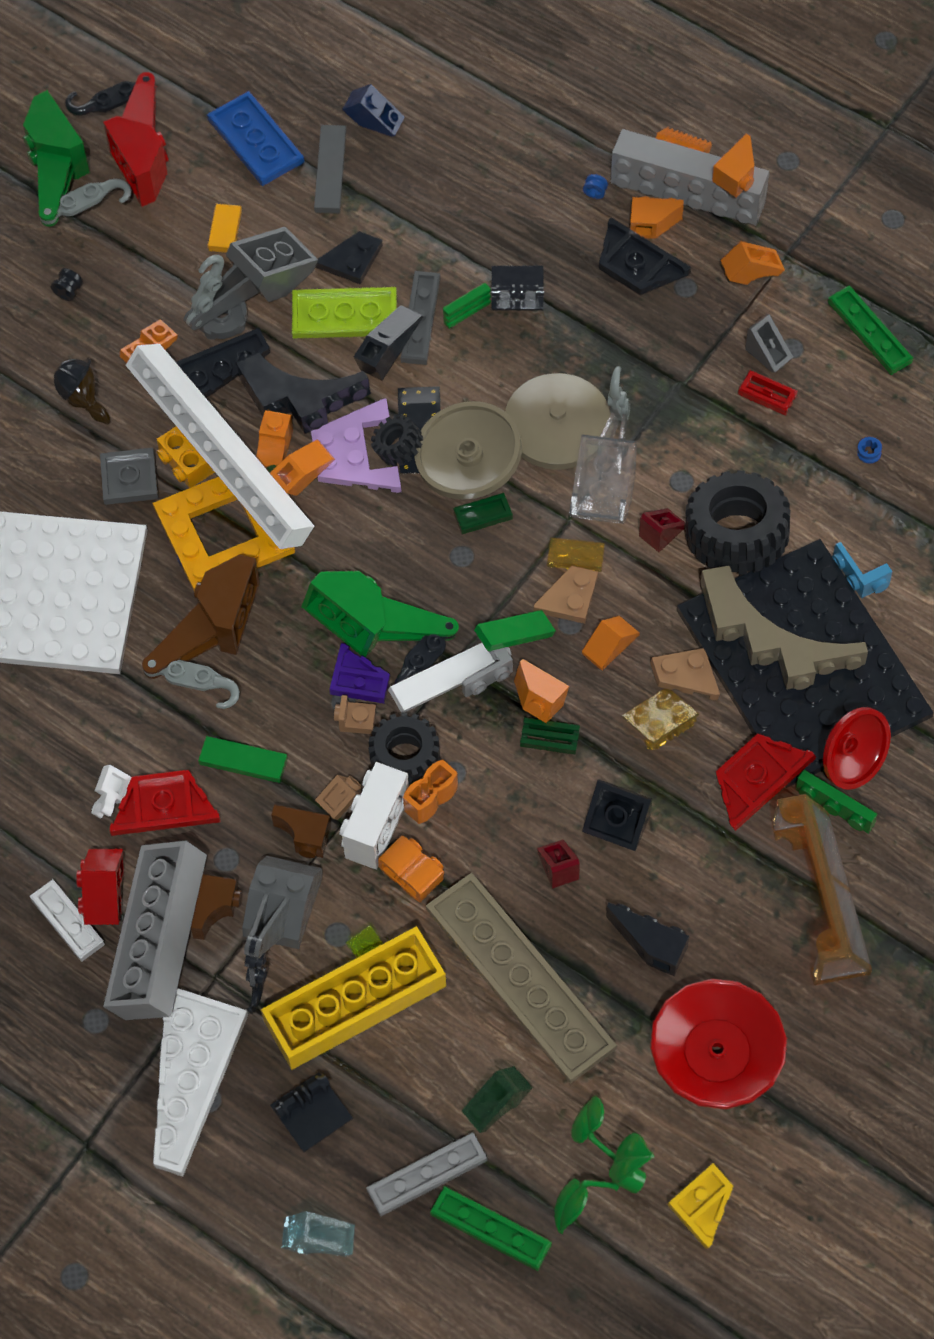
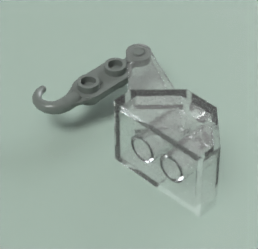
M616 366L612 374L608 395V406H611V415L600 437L581 436L569 515L574 518L625 524L630 509L636 473L637 444L636 441L625 440L630 415L629 398H626L627 392L623 391L622 387H619L620 366ZM620 420L621 428L619 439H614L618 422Z

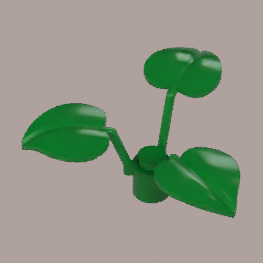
M593 1096L579 1111L573 1122L571 1135L573 1141L579 1144L589 1138L591 1142L614 1160V1164L609 1171V1177L612 1179V1182L584 1180L580 1183L578 1179L574 1178L566 1184L557 1198L554 1211L556 1228L561 1234L583 1211L588 1198L587 1187L611 1188L615 1191L622 1187L635 1194L641 1190L646 1180V1173L639 1168L654 1157L643 1137L637 1133L628 1135L619 1145L616 1154L595 1137L594 1131L601 1126L604 1118V1106L601 1099L597 1096Z

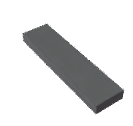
M321 125L314 204L315 213H340L346 144L345 125Z
M414 272L409 309L421 314L423 318L402 349L401 363L427 365L440 285V273Z

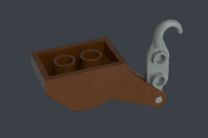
M237 555L204 573L202 582H197L194 597L197 598L198 604L144 658L142 667L144 674L148 678L155 679L163 675L173 685L200 691L216 688L229 690L231 693L230 699L224 703H217V708H229L237 702L240 692L234 681L221 676L208 666L187 661L216 646L221 652L237 655L260 585L255 558Z

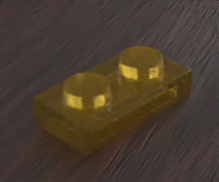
M550 538L547 567L569 569L571 566L602 572L605 543Z

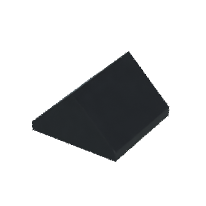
M598 779L582 832L636 851L651 816L652 798Z

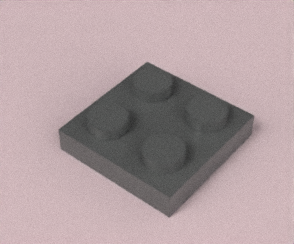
M153 448L100 454L103 500L105 505L158 499Z

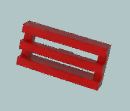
M752 370L749 371L738 390V395L785 416L798 393L797 390ZM750 381H753V382H755V383H758V384H760V385H762V386H764V387L762 388V387H760V386H758V385H755V384L751 383ZM773 391H776V392H778V393H780V394H783V395L787 396L788 398H785V397H783V396H780V395L774 393Z

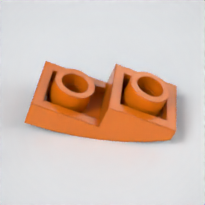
M160 319L141 330L139 339L120 349V357L127 363L138 345L160 344L166 351L174 343L178 335Z

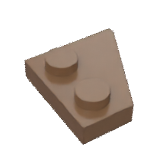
M571 566L535 603L534 612L542 610L548 616L585 624L598 579V571Z
M704 648L652 657L650 664L658 687L669 690L677 689L682 693L693 695V692L709 695L711 700H718L720 692Z

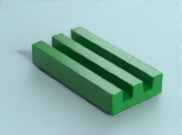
M483 283L443 307V323L446 327L450 329L491 304V288L486 283Z

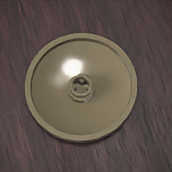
M545 374L525 382L510 397L505 410L518 428L522 441L521 458L533 465L546 469H569L590 461L605 446L610 434L611 414L605 397L590 382L570 374Z
M477 401L462 402L439 411L421 429L423 441H420L422 447L416 448L419 453L415 456V462L423 481L436 493L452 499H475L496 491L512 477L521 459L522 441L513 419L499 407Z

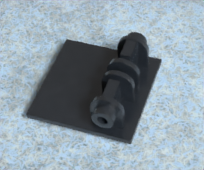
M543 265L492 266L491 310H544Z
M320 1072L270 1105L303 1152H306L353 1119L329 1086L330 1082L324 1074L321 1075Z

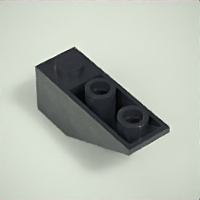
M400 305L366 336L353 356L360 370L383 381L423 316Z
M608 903L607 919L648 966L675 976L688 948L689 935H686L678 927H667L660 924L652 916H640L633 913L625 905Z

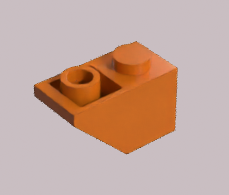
M632 197L630 229L644 238L656 239L682 220L684 200Z
M316 439L289 454L270 474L287 494L298 496L335 458Z

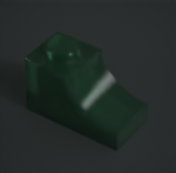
M515 1066L497 1070L461 1112L479 1133L486 1132L499 1118L516 1108L533 1087Z

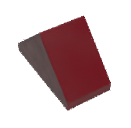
M668 508L645 512L640 517L639 537L657 552H660L686 528V522Z
M564 840L537 848L552 889L579 880V859Z

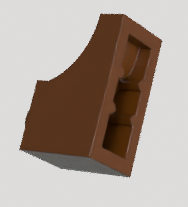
M274 805L271 814L273 826L291 835L294 839L295 852L306 858H315V856L323 858L331 830L330 816Z
M202 874L191 924L194 939L205 940L209 929L214 923L226 916L233 917L235 907L240 908L242 890H239L236 879Z

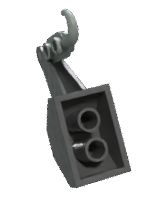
M286 227L232 242L229 245L226 256L233 266L223 277L221 276L224 267L222 256L218 254L212 255L201 264L199 268L200 273H203L211 264L213 265L211 270L204 273L200 278L201 284L197 293L191 299L192 308L185 314L183 320L192 330H197L207 322L258 293L268 302L286 297L313 272L318 259Z

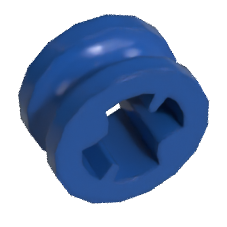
M588 175L583 191L591 198L601 199L605 196L608 182L600 175Z
M874 437L863 438L858 444L857 454L859 459L865 463L877 462L881 457L882 444ZM870 446L871 450L874 449V453L868 454V451L864 452L865 447Z

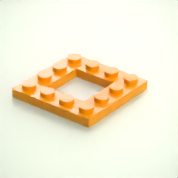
M220 477L153 503L154 510L194 592L197 582H202L206 571L237 555L255 558L257 568L295 553L294 547L279 549L241 504L257 537L208 557L190 519L238 500Z

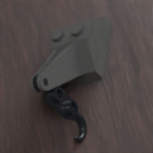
M266 856L257 865L249 888L242 927L243 937H247L244 955H246L244 966L248 967L246 981L250 982V987H252L251 1002L247 1008L249 1014L256 1012L262 997L263 985L268 972V968L264 967L267 957L265 952L274 944L295 949L300 948L323 878L322 868L271 856Z

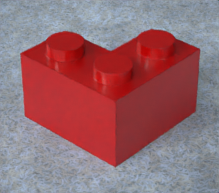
M89 849L86 858L81 859L80 870H77L76 882L77 888H82V897L78 899V913L83 914L84 925H119L122 916L123 849Z

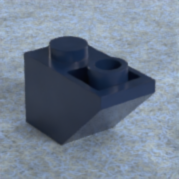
M372 84L353 90L342 109L359 126L391 137L395 136L405 118Z

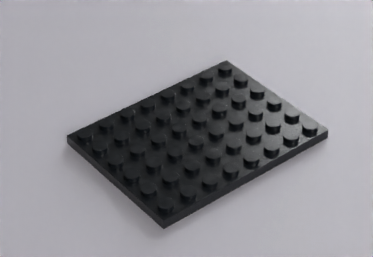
M821 539L776 559L775 563L769 567L763 566L761 571L755 573L750 571L746 575H741L735 578V582L747 601L763 617L781 629L799 637L823 643L849 644L865 642L868 650L866 663L857 669L848 670L844 668L826 675L817 673L815 674L813 685L801 690H796L795 688L786 690L778 660L769 665H751L743 636L733 641H716L704 594L677 605L679 616L699 648H704L710 666L754 736L760 734L776 742L782 741L803 751H812L816 759L804 770L813 775L824 770L823 752L832 728L843 716L857 708L869 707L881 712L889 723L891 737L933 717V710ZM799 773L785 787L788 788L796 784L798 781V777L801 775V773Z

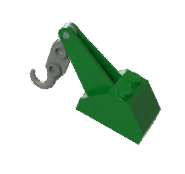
M48 90L34 96L23 123L25 131L23 140L29 150L27 152L28 159L33 166L37 165L39 216L41 223L48 227L54 226L58 222L59 216H73L98 204L109 191L115 188L124 190V195L119 199V202L124 203L131 195V188L122 179H110L102 183H89L67 194L72 179L77 180L90 173L83 141Z

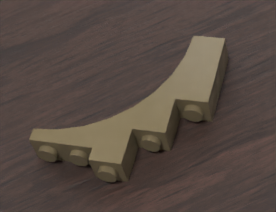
M730 566L702 570L701 587L716 641H733L743 636L751 665H769L778 660L786 690L792 688L801 690L813 685L815 674L817 673L826 675L835 670L844 668L853 670L865 665L868 654L865 642L849 644L823 643L792 634L763 617L747 601L735 582Z

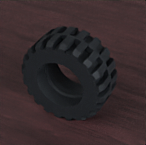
M737 470V473L730 474V471L722 472L721 476L716 477L714 475L708 478L707 483L702 482L695 488L686 505V541L690 551L696 555V559L702 564L708 563L710 569L730 566L731 571L739 572V575H746L748 571H753V573L761 571L763 566L769 567L775 563L776 558L778 559L783 555L785 547L789 543L791 510L788 498L778 485L774 486L772 480L767 477L763 479L760 474L754 472L752 474H745V471ZM740 515L750 517L759 523L748 529L732 530L722 527L717 522L729 516Z

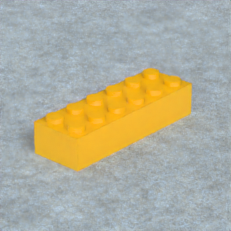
M416 926L262 1008L264 1023L289 1067L293 1070L446 987V974Z

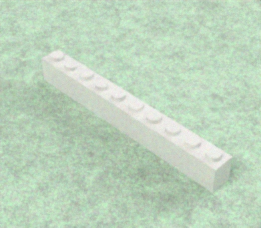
M160 344L136 346L126 367L278 548L285 549L302 546L314 528L311 521Z

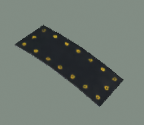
M440 386L398 388V415L401 416L403 414L409 417L421 431L427 421L441 411ZM414 454L410 456L412 458L411 461L408 462L405 459L404 465H399L400 474L419 473Z

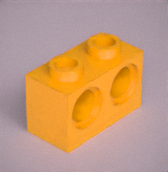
M177 426L157 438L159 450L156 452L158 457L164 464L169 463L173 468L174 476L180 483L184 481L191 488L215 473ZM192 464H195V465H196V466H194V467H187V466L192 465Z

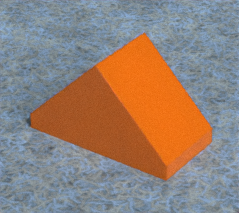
M620 616L602 620L582 650V654L600 670H604L640 635V632Z

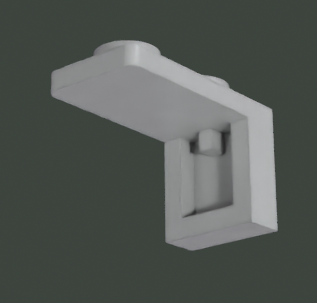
M509 647L489 651L495 663L462 682V692L465 697L472 694H480L493 682H500L509 677L511 672H513V659L511 658L512 654Z

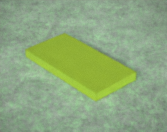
M396 287L292 290V337H366L397 309Z

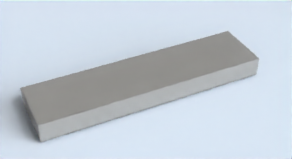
M471 1133L366 1187L381 1217L487 1161V1156L474 1133Z

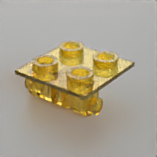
M663 689L623 714L622 717L647 738L645 744L649 750H657L660 746L667 743L666 738L672 741L673 734L678 737L680 733L694 727V723L697 721L696 717L699 714L672 690Z

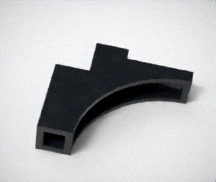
M261 353L236 363L240 381L262 416H264L265 410L284 414L291 412L304 434L328 424L327 414L336 412L346 405L371 395L369 379L364 371L343 378L316 380L285 373L270 364Z

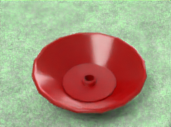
M708 979L686 985L665 1001L653 1022L650 1049L658 1074L675 1094L698 1106L729 1109L753 1102L774 1085L785 1065L787 1036L779 1013L761 993L736 981ZM714 1047H720L723 1050V1052L720 1054H716L712 1051V1049Z

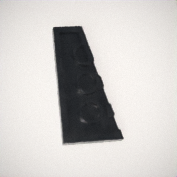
M256 328L181 359L176 364L204 397L207 398L239 376L236 363L258 353L266 357L270 354V347L260 329Z

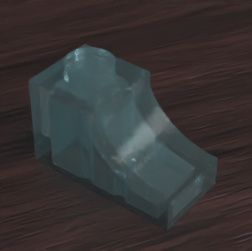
M307 1211L284 1218L282 1248L303 1254L326 1253L345 1257L353 1255L355 1225Z

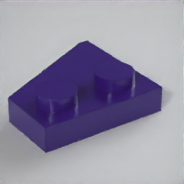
M341 643L329 689L330 695H346L348 698L385 704L390 674L380 667L373 666L371 661L361 656L360 658L349 650V646Z

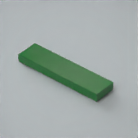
M850 285L828 298L829 305L890 375L912 363L913 357Z
M444 1186L430 1212L431 1216L536 1271L539 1270L552 1246L551 1241Z

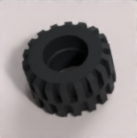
M401 713V717H396L393 714L389 716V721L382 719L379 722L380 728L375 726L372 730V736L369 737L371 769L378 762L408 773L410 786L415 781L423 779L427 769L435 762L440 761L439 737L436 736L435 728L433 726L429 727V721L425 718L420 721L419 715L413 714L412 717H408L407 713ZM400 744H411L420 750L415 757L408 760H399L389 754L391 749Z

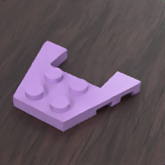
M381 399L325 424L317 430L311 431L312 442L318 439L335 458L318 476V482L346 486L358 484L368 486V489L378 490V488L391 489V492H401L398 466L369 469L363 428L379 426L378 424L381 421L383 424L386 423V418L389 417L387 399Z

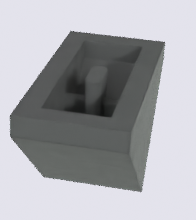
M765 314L748 329L745 350L771 372L775 373L793 358L770 314Z

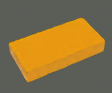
M216 204L208 242L209 251L227 252L230 243L237 240L242 213L241 206Z

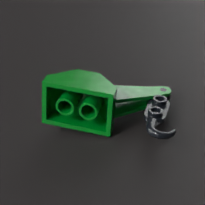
M360 571L320 572L310 582L301 606L365 658L375 648L378 641H419L406 655L395 684L430 668L443 654L446 648L445 641L452 640L459 629L458 622L451 617L435 614L383 597L381 588L377 586L375 580L365 576Z

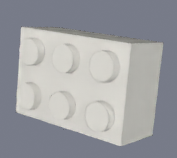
M378 762L375 763L372 771L368 770L362 783L364 789L361 795L357 794L351 806L353 813L349 820H344L340 829V835L343 839L341 846L344 847L345 858L376 870L378 868V858L386 851L404 811L403 796L409 787L408 773Z

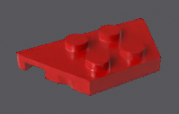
M757 734L716 771V775L722 790L730 825L734 831L739 829L816 759L815 754L812 751H803L792 747L791 744L782 741L776 742L769 737Z
M189 770L133 776L128 784L127 794L122 798L118 807L117 817L114 823L110 825L111 836L219 823L220 816L208 801L206 794L199 788Z

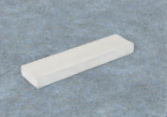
M480 643L390 686L388 691L400 712L404 713L462 685L464 680L491 666L495 661L483 643Z

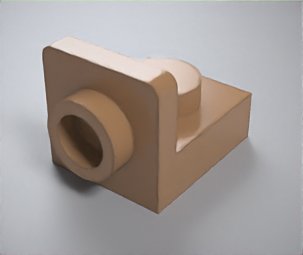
M342 695L341 703L335 705L334 721H339L340 732L372 734L376 717V704L348 702V696Z
M336 775L315 800L333 819L338 820L352 805L357 794L361 795L362 791L360 789L362 786L352 776L347 778Z

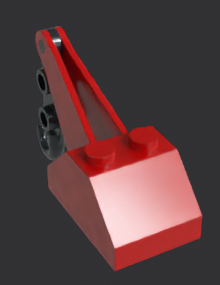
M143 72L138 76L136 82L123 81L99 91L92 99L81 106H74L72 104V100L77 96V92L70 93L66 97L65 107L70 113L79 116L87 115L91 112H108L127 103L122 117L115 116L103 122L109 152L125 180L130 185L141 207L155 202L166 178V162L169 161L163 148L166 146L165 140L161 132L156 133L155 76L150 72Z

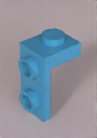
M841 542L835 544L832 558L839 566V569H842L847 577L846 579L861 598L874 592L880 593L888 588L893 571L887 563L862 574Z

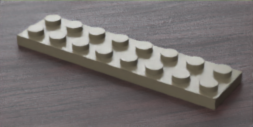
M472 872L426 905L427 912L570 1084L617 1049L616 1043Z

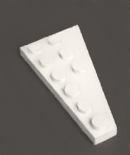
M177 988L171 1017H163L164 1028L159 1073L160 1088L157 1103L158 1117L153 1162L155 1168L183 1177L247 1020V1010Z

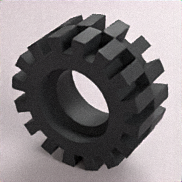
M398 414L393 415V419L387 417L386 423L383 424L381 421L378 424L381 428L379 430L375 428L373 431L376 436H371V441L373 442L371 447L387 465L397 466V462L400 466L404 465V460L411 461L412 458L410 456L412 454L416 456L419 453L416 448L422 447L420 442L423 441L422 432L409 417L403 414L401 416ZM402 436L398 442L392 445L398 437Z

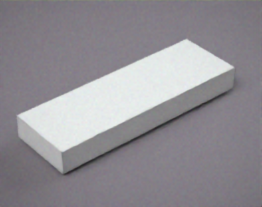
M53 879L30 895L31 901L81 962L105 945L91 925H84L83 915L78 913V909Z

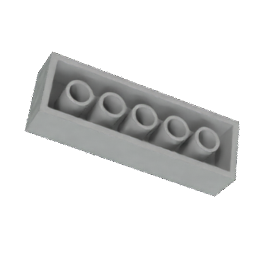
M622 129L612 152L611 184L663 199L674 198L684 200V205L690 206L693 209H701L714 213L717 216H725L742 223L757 225L766 202L769 171L754 167L753 185L748 191H743L736 198L712 182L713 166L722 157Z
M187 841L142 845L140 848L103 1006L124 1020L171 1017L207 857L205 853Z

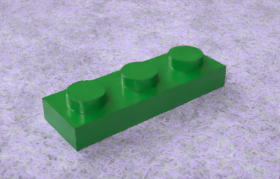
M803 770L798 777L796 790L804 799L815 801L822 805L826 812L845 819L855 830H863L869 834L875 826L877 813L806 770Z

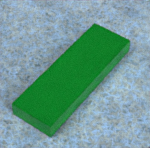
M542 610L481 623L474 630L488 652L550 638L556 632Z
M206 736L198 762L199 765L281 783L288 755Z

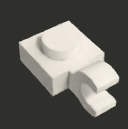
M112 765L104 766L95 792L99 793L101 797L95 802L91 813L99 818H102L103 814L108 817L111 816L114 804L121 803L122 798L125 797L131 777Z

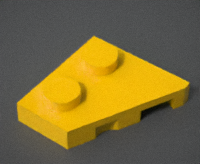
M713 1163L667 1204L706 1249L713 1243V1237L722 1219L733 1185Z

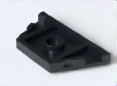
M612 217L609 219L599 262V269L639 295L684 278L691 273L689 265Z

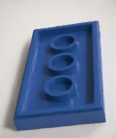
M249 91L207 114V119L262 186L304 163V156Z

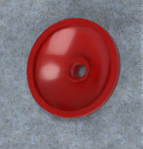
M869 707L857 708L843 716L832 728L823 752L824 771L832 784L846 790L856 789L868 783L878 773L887 757L891 740L889 723L881 712Z

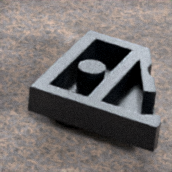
M359 231L319 257L316 268L361 285L380 252L383 241Z

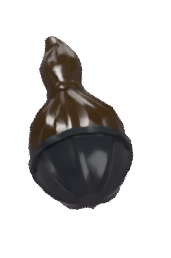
M89 357L84 361L69 359L61 363L54 373L55 389L61 396V399L67 400L73 407L84 408L95 421L109 424V414L95 399V378L92 369L89 367L91 359Z

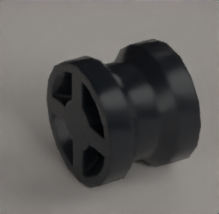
M63 268L58 274V280H54L50 287L59 298L72 301L75 297V290L81 288L83 280L74 271Z

